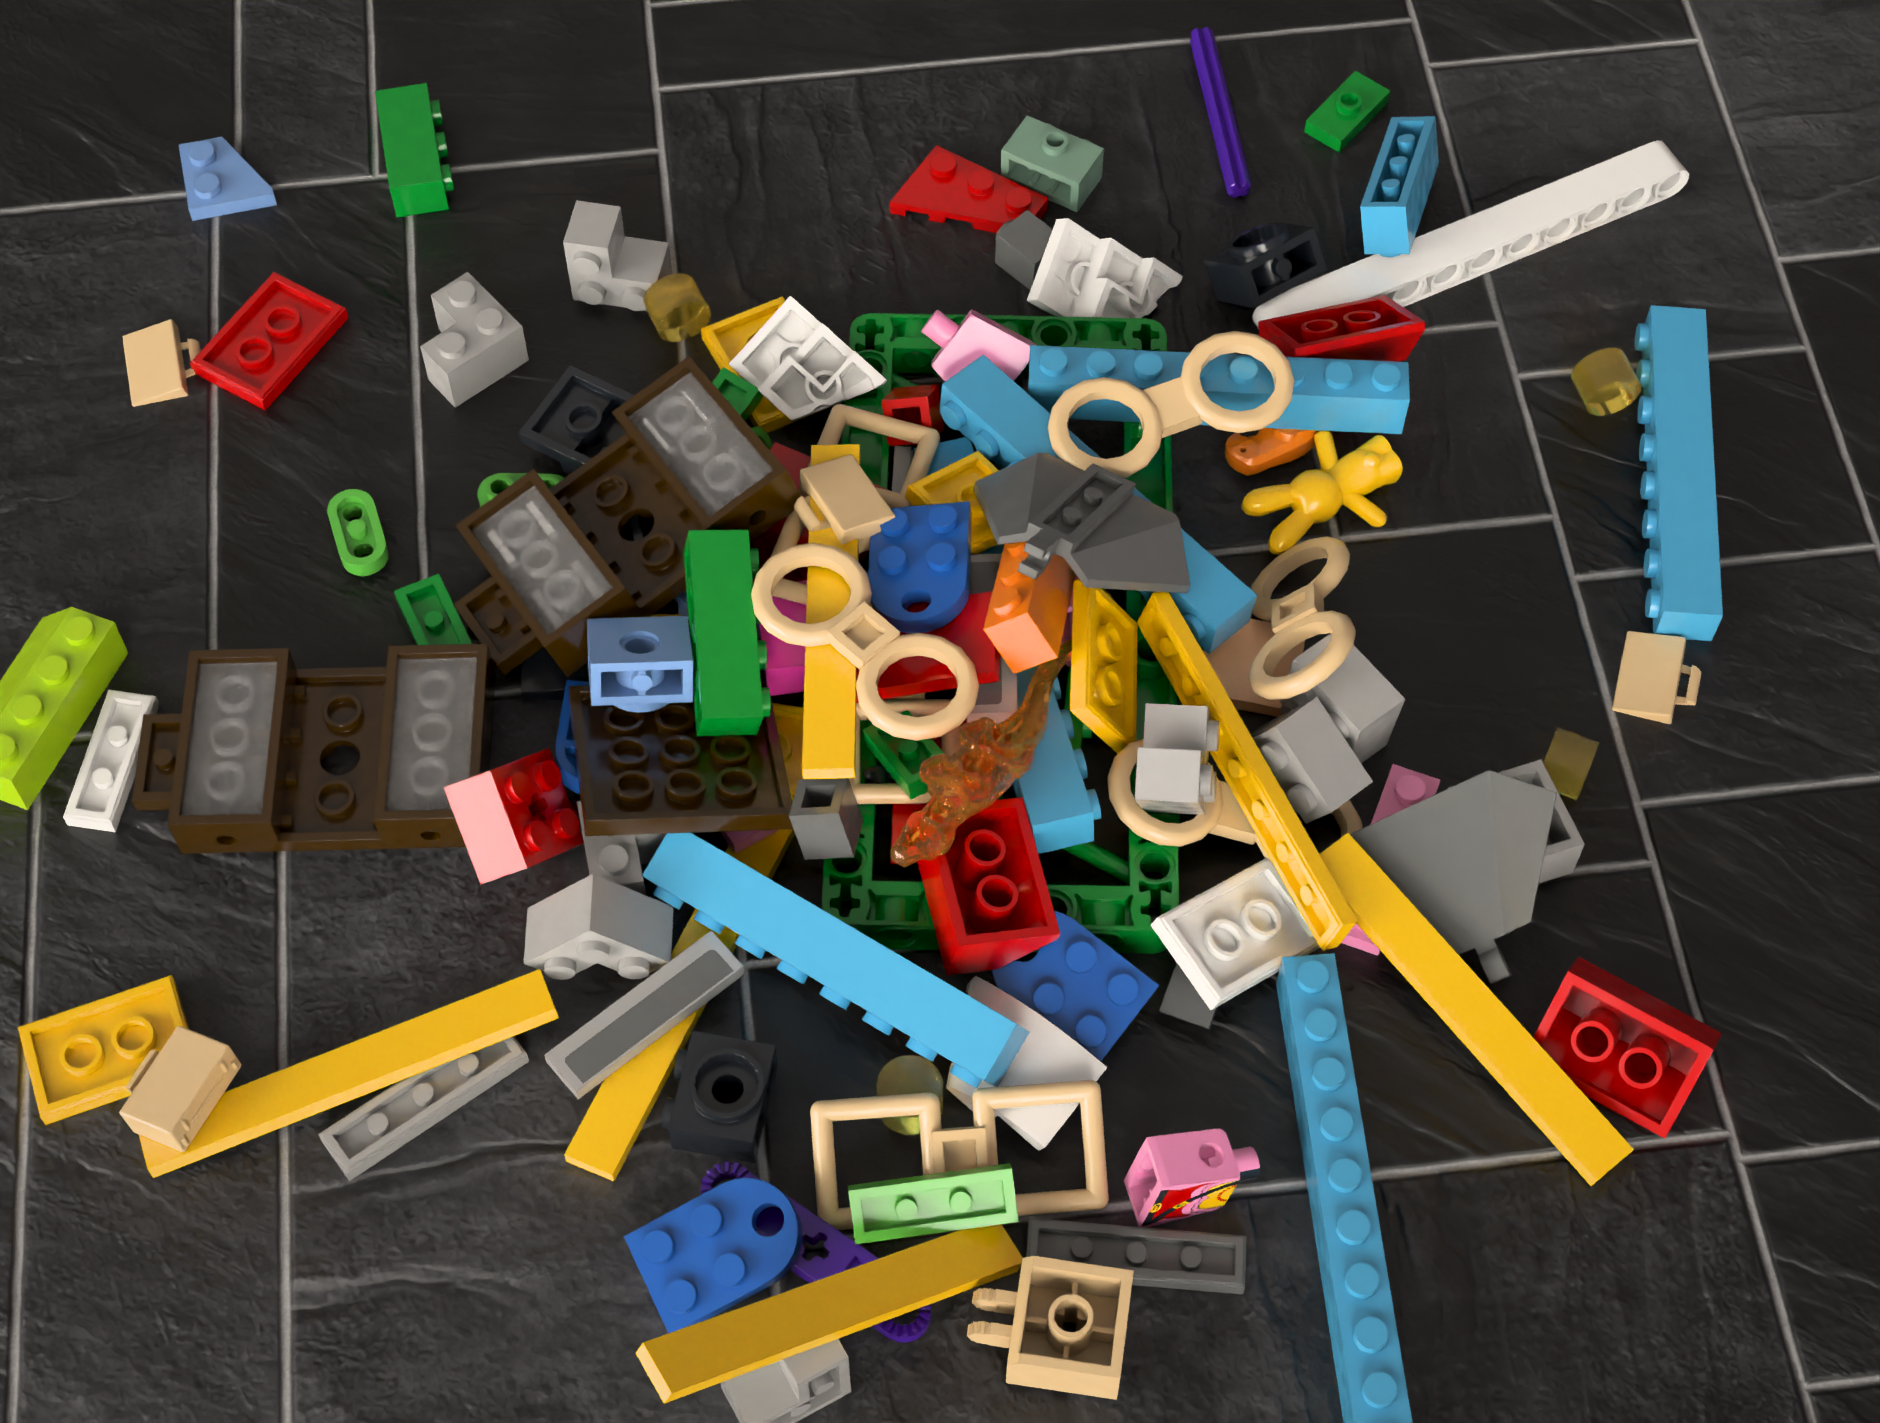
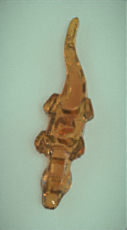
M1072 639L1060 645L1058 658L1040 664L1030 681L1021 706L1014 714L999 724L989 717H982L963 724L959 730L961 747L954 754L948 756L941 753L923 761L920 766L919 776L922 782L928 784V792L931 799L922 811L912 813L907 819L899 838L893 844L890 851L892 861L905 868L923 858L931 861L950 850L956 829L961 823L992 805L1016 779L1024 777L1027 771L1031 769L1036 753L1035 750L1046 731L1050 694L1054 680L1061 668L1071 658Z

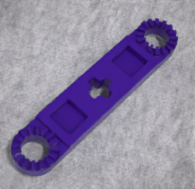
M724 1161V1164H715L714 1168L706 1171L705 1177L701 1180V1195L715 1188L723 1180L739 1178L761 1179L748 1171L745 1166H740L739 1163L734 1162L733 1164ZM787 1196L795 1206L801 1221V1247L797 1259L790 1269L801 1278L812 1283L879 1259ZM778 1207L764 1209L759 1214L756 1222L760 1235L770 1237L777 1234L783 1227L784 1215ZM819 1240L825 1241L824 1249L827 1257L824 1260L818 1256L812 1258L810 1262L805 1260L806 1253L803 1246L805 1242L815 1245ZM931 1304L919 1308L918 1318L915 1319L914 1323H909L908 1326L906 1324H903V1326H900L898 1323L894 1324V1321L889 1319L872 1327L893 1341H914L920 1338L930 1325Z

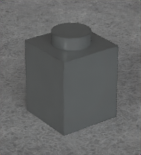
M1028 210L1015 220L1007 221L996 234L995 263L1031 290L1053 229Z
M849 778L799 779L789 818L805 860L854 857L863 818Z

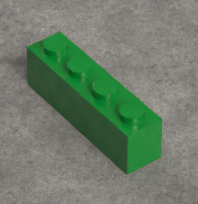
M689 530L683 554L688 623L693 655L697 736L757 735L763 717H769L771 711L769 687H761L760 670H765L767 665L765 640H757L756 624H761V622L754 614L751 598L752 578H756V574L759 571L758 548H750L749 530Z

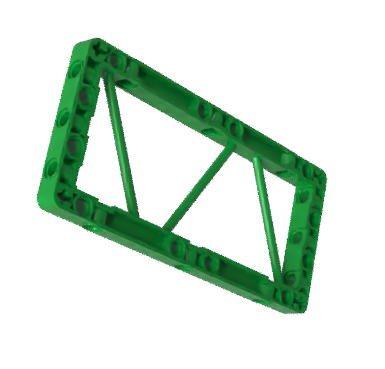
M869 313L857 317L852 322L849 348L858 353L887 382L879 388L844 401V405L883 415L882 399L893 388L919 386L898 376V373H934V377H940L932 368L931 363L941 347L921 332L933 314ZM944 314L957 325L966 316L961 314ZM984 315L1031 340L1037 346L1167 351L1165 328L1159 322L1152 319ZM875 347V350H867V348ZM1029 363L1019 374L1025 375V379H1028ZM1124 422L1122 456L1133 450L1142 439L1143 429L1141 422ZM845 425L842 445L860 444L861 468L873 484L889 490L891 446L887 443V436ZM1170 435L1161 438L1159 450L1145 468L1125 479L1136 483L1135 488L1153 504L1173 513ZM869 553L861 563L867 574L869 570ZM1123 590V610L1137 622L1147 602L1139 591ZM1139 626L1137 645L1136 741L1144 739L1146 703L1177 705V693L1158 660L1148 661L1143 659L1144 657L1157 658ZM860 720L861 784H865L863 772L866 769L878 766V759L866 746L863 729L873 725L870 720ZM1137 765L1132 769L1130 775L1131 792L1134 798ZM995 791V800L1010 799ZM858 804L863 823L855 856L824 859L822 910L889 949L940 950L923 882L874 881V819H876L877 804ZM1146 812L1151 817L1162 822L1180 824V814ZM1129 828L1126 860L1093 842L1062 848L1066 852L1125 882L1126 886L1047 884L1054 911L1071 917L1117 953L1154 954L1167 949L1151 927L1149 908L1158 907L1157 917L1179 906V846L1155 844L1136 835ZM847 865L858 868V870L852 873H842L837 869ZM1146 872H1157L1163 878L1153 880L1145 877L1143 874ZM842 900L851 901V911L848 917H842Z

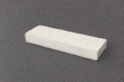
M108 690L63 816L67 825L116 832L136 774L143 714H157L160 704L156 696Z

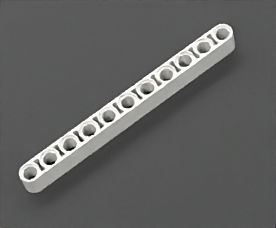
M1663 141L1650 142L1416 237L1410 254H1401L1396 257H1383L1380 254H1374L1293 287L1259 305L1253 313V322L1258 327V321L1381 295H1386L1402 307L1408 306L1675 195L1684 187L1689 179V173Z

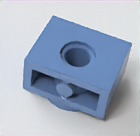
M688 616L587 619L591 706L613 705L630 712H650L661 709L669 703L693 702V655Z

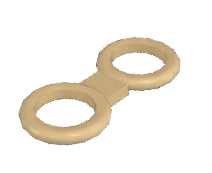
M1240 331L1219 333L1210 336L1194 347L1183 363L1181 377L1141 390L1127 381L1108 377L1079 382L1064 391L1051 409L1047 429L1052 449L1059 459L1084 471L1094 463L1123 478H1127L1148 465L1160 448L1161 438L1202 424V421L1215 429L1234 433L1263 429L1278 420L1291 403L1295 380L1290 362L1275 344L1257 334ZM1236 352L1251 355L1263 362L1271 372L1275 385L1274 392L1267 402L1255 409L1245 411L1224 409L1212 402L1203 391L1200 374L1207 363L1223 354ZM1108 399L1119 401L1131 408L1140 419L1143 429L1142 439L1133 450L1121 457L1104 459L1090 456L1078 449L1069 435L1068 422L1077 408L1093 400Z
M1327 536L1309 539L1297 544L1277 556L1261 571L1252 584L1251 590L1257 594L1252 614L1257 618L1271 621L1272 631L1275 633L1252 662L1249 681L1255 694L1268 700L1288 699L1307 692L1335 672L1352 650L1356 630L1350 617L1333 610L1324 611V598L1337 587L1348 570L1350 553L1342 540ZM1327 558L1326 565L1320 574L1308 585L1283 598L1270 599L1278 583L1290 572L1310 561ZM1332 634L1331 641L1325 650L1313 662L1287 676L1272 677L1274 668L1281 658L1293 647L1316 635Z
M817 543L790 546L770 557L757 572L751 598L754 614L767 632L789 644L806 647L830 644L860 670L856 683L859 705L874 726L898 738L916 741L936 738L959 727L974 709L979 691V682L975 665L961 647L941 636L924 633L900 635L899 630L869 606L872 597L869 577L852 555L835 546ZM807 566L829 568L840 574L850 586L851 595L849 602L840 614L825 622L813 624L795 622L782 615L772 600L774 588L784 575L797 568ZM913 656L934 658L948 666L955 675L958 685L956 696L947 707L933 715L913 717L899 714L889 708L878 693L877 686L880 676L889 665L902 658Z
M1144 739L1129 743L1114 757L1107 777L1109 800L1119 819L1136 835L1158 845L1181 847L1202 840L1210 833L1252 845L1256 842L1263 856L1270 860L1227 782L1219 781L1217 778L1215 802H1206L1205 815L1198 814L1194 819L1180 824L1165 823L1151 817L1141 809L1131 792L1130 775L1132 769L1137 765L1138 747H1143ZM1350 800L1331 812L1340 827L1341 837L1363 828L1362 821Z

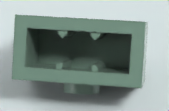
M1026 116L1001 150V176L1047 197L1051 202L1078 212L1102 178L1104 148L1095 145L1089 140L1081 139L1062 131L1049 123Z

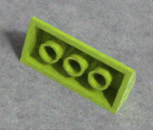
M74 607L42 617L0 680V800L26 810L34 802L128 655L127 648L115 622Z

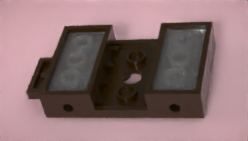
M690 356L612 411L625 435L549 489L533 469L455 525L492 576L453 605L481 644H488L491 658L504 675L544 647L568 677L588 662L587 619L650 617L686 590L683 550L689 530H749V542L751 543L794 511V504L801 497V494L787 470ZM638 514L643 518L654 517V526L647 536L637 541L624 539L626 534L624 524L631 517Z
M488 644L388 646L387 667L296 669L289 648L190 650L182 713L143 714L132 802L137 811L169 810L168 827L181 854L466 847L444 787L490 770L496 674ZM342 745L353 747L360 756L359 762L353 770L346 774L333 775L322 768V759L329 757L334 752L335 747Z

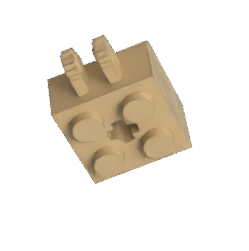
M1039 1256L1022 1258L1018 1292L978 1288L976 1291H973L972 1304L976 1308L1014 1315L1013 1326L973 1321V1323L968 1324L967 1337L976 1343L1009 1348L1006 1383L1117 1400L1134 1270ZM1063 1322L1075 1323L1076 1332L1062 1330Z

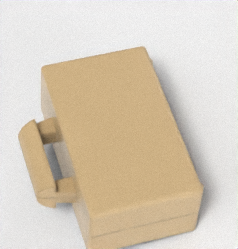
M172 319L122 337L132 406L135 407L189 395L186 378L195 375L193 369L185 370L182 350L189 349L190 361H192L201 351L200 343L197 340L187 339L188 342L181 343L178 326Z
M852 454L800 470L799 493L801 497L796 500L794 510L806 528L811 532L832 528L841 544L858 538L859 553L870 550V537L881 532L880 525L895 518V514ZM810 495L826 521L820 522L809 507Z
M1628 631L1612 710L1671 724L1675 705H1696L1701 671L1694 665L1692 667L1683 665L1686 638ZM1681 673L1690 675L1686 697L1677 696Z
M177 1026L160 1053L157 1050H150L125 1087L131 1095L119 1113L134 1133L180 1152H185L242 1065L228 1044L185 1027Z

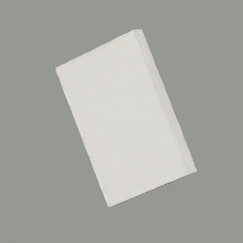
M1268 858L1160 915L1151 924V927L1210 1010L1279 972L1282 957L1304 956L1320 948L1276 868Z

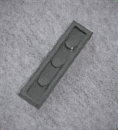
M1029 1218L1026 1257L1039 1256L1134 1270L1132 1281L1134 1286L1243 1294L1245 1290L1247 1236Z

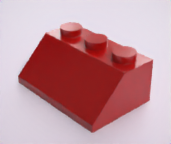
M1386 295L1261 320L1258 321L1259 336L1275 344L1285 357L1399 362L1408 358L1424 333L1425 321Z
M1023 797L923 807L912 839L946 976L997 970L1059 938L1060 930Z
M1578 957L1564 977L1533 1038L1584 1095L1665 1139L1722 1033L1587 960Z

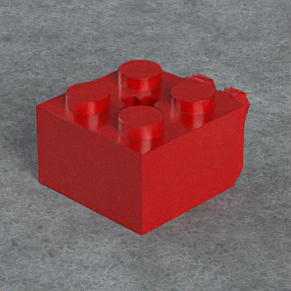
M549 748L444 787L480 884L527 869L584 843L579 819L576 815L579 813L577 801H569L565 791L566 786L562 783L560 769L554 762Z

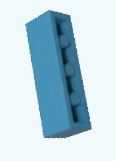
M1435 116L1391 117L1360 206L1365 254H1380L1383 257L1410 254L1439 164Z

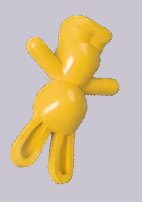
M1318 430L1314 435V442L1321 470H1306L1295 477L1289 484L1257 488L1243 498L1241 508L1245 514L1250 516H1263L1288 507L1293 509L1294 512L1272 531L1267 544L1271 553L1281 555L1295 546L1312 524L1323 523L1332 519L1342 504L1373 527L1377 528L1385 525L1387 521L1386 513L1364 497L1377 488L1396 483L1402 474L1403 466L1401 460L1392 450L1391 445L1384 436L1376 435L1355 451L1349 452L1338 460L1331 432Z

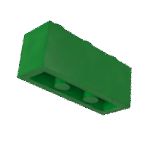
M427 83L375 91L389 189L396 217L449 210L446 191L454 190L450 164L442 165L441 159L449 158L444 131L436 132L437 126L444 125L439 99L430 100Z

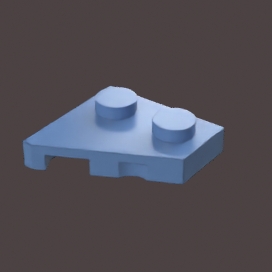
M223 137L179 144L188 209L192 221L277 205L272 187Z

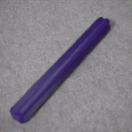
M1209 27L1195 28L1191 32L1190 44L1227 194L1232 198L1238 196L1245 197L1250 193L1251 180L1214 33Z

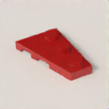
M938 145L934 147L890 201L891 214L906 216L907 211L928 214L929 221L945 223L946 218L971 222L973 229L997 233L1004 223L1009 220H1015L1026 210L1039 219L1048 210L1047 197Z

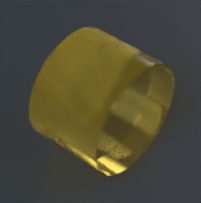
M671 274L659 279L649 287L643 298V304L658 334L662 339L669 342H679L697 335L701 332V328L706 327L711 317V311L695 280L687 274Z
M1605 348L1589 354L1574 367L1571 373V379L1587 411L1595 416L1609 415L1624 409L1641 392V383L1626 354L1619 348Z
M1558 727L1543 764L1558 793L1577 801L1600 742Z
M904 1055L891 1060L882 1068L877 1078V1096L931 1092L939 1098L940 1114H942L943 1079L940 1071L932 1062L920 1056ZM919 1115L881 1118L888 1128L904 1135L920 1134Z

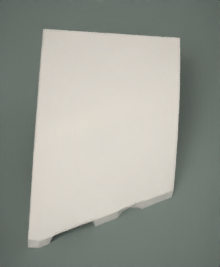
M1069 218L1056 219L1027 301L1054 316L1142 318L1145 315H1149L1158 306L1156 301L1169 288L1177 287L1180 284L1183 276L1156 258H1141L1112 238L1099 239Z
M791 296L729 363L738 374L749 383L758 387V391L792 421L879 388L887 382L858 353L849 348Z
M977 976L973 977L967 984L966 992H968L970 997L1030 1032L998 1087L1080 1080L1097 1081L1107 1069L1103 1063L1070 1036L1016 998ZM949 1070L946 1089L972 1111L973 1093L980 1088L995 1087L982 1080L978 1088H975L951 1074ZM1080 1102L994 1109L995 1117L999 1116L1039 1151L1048 1145Z

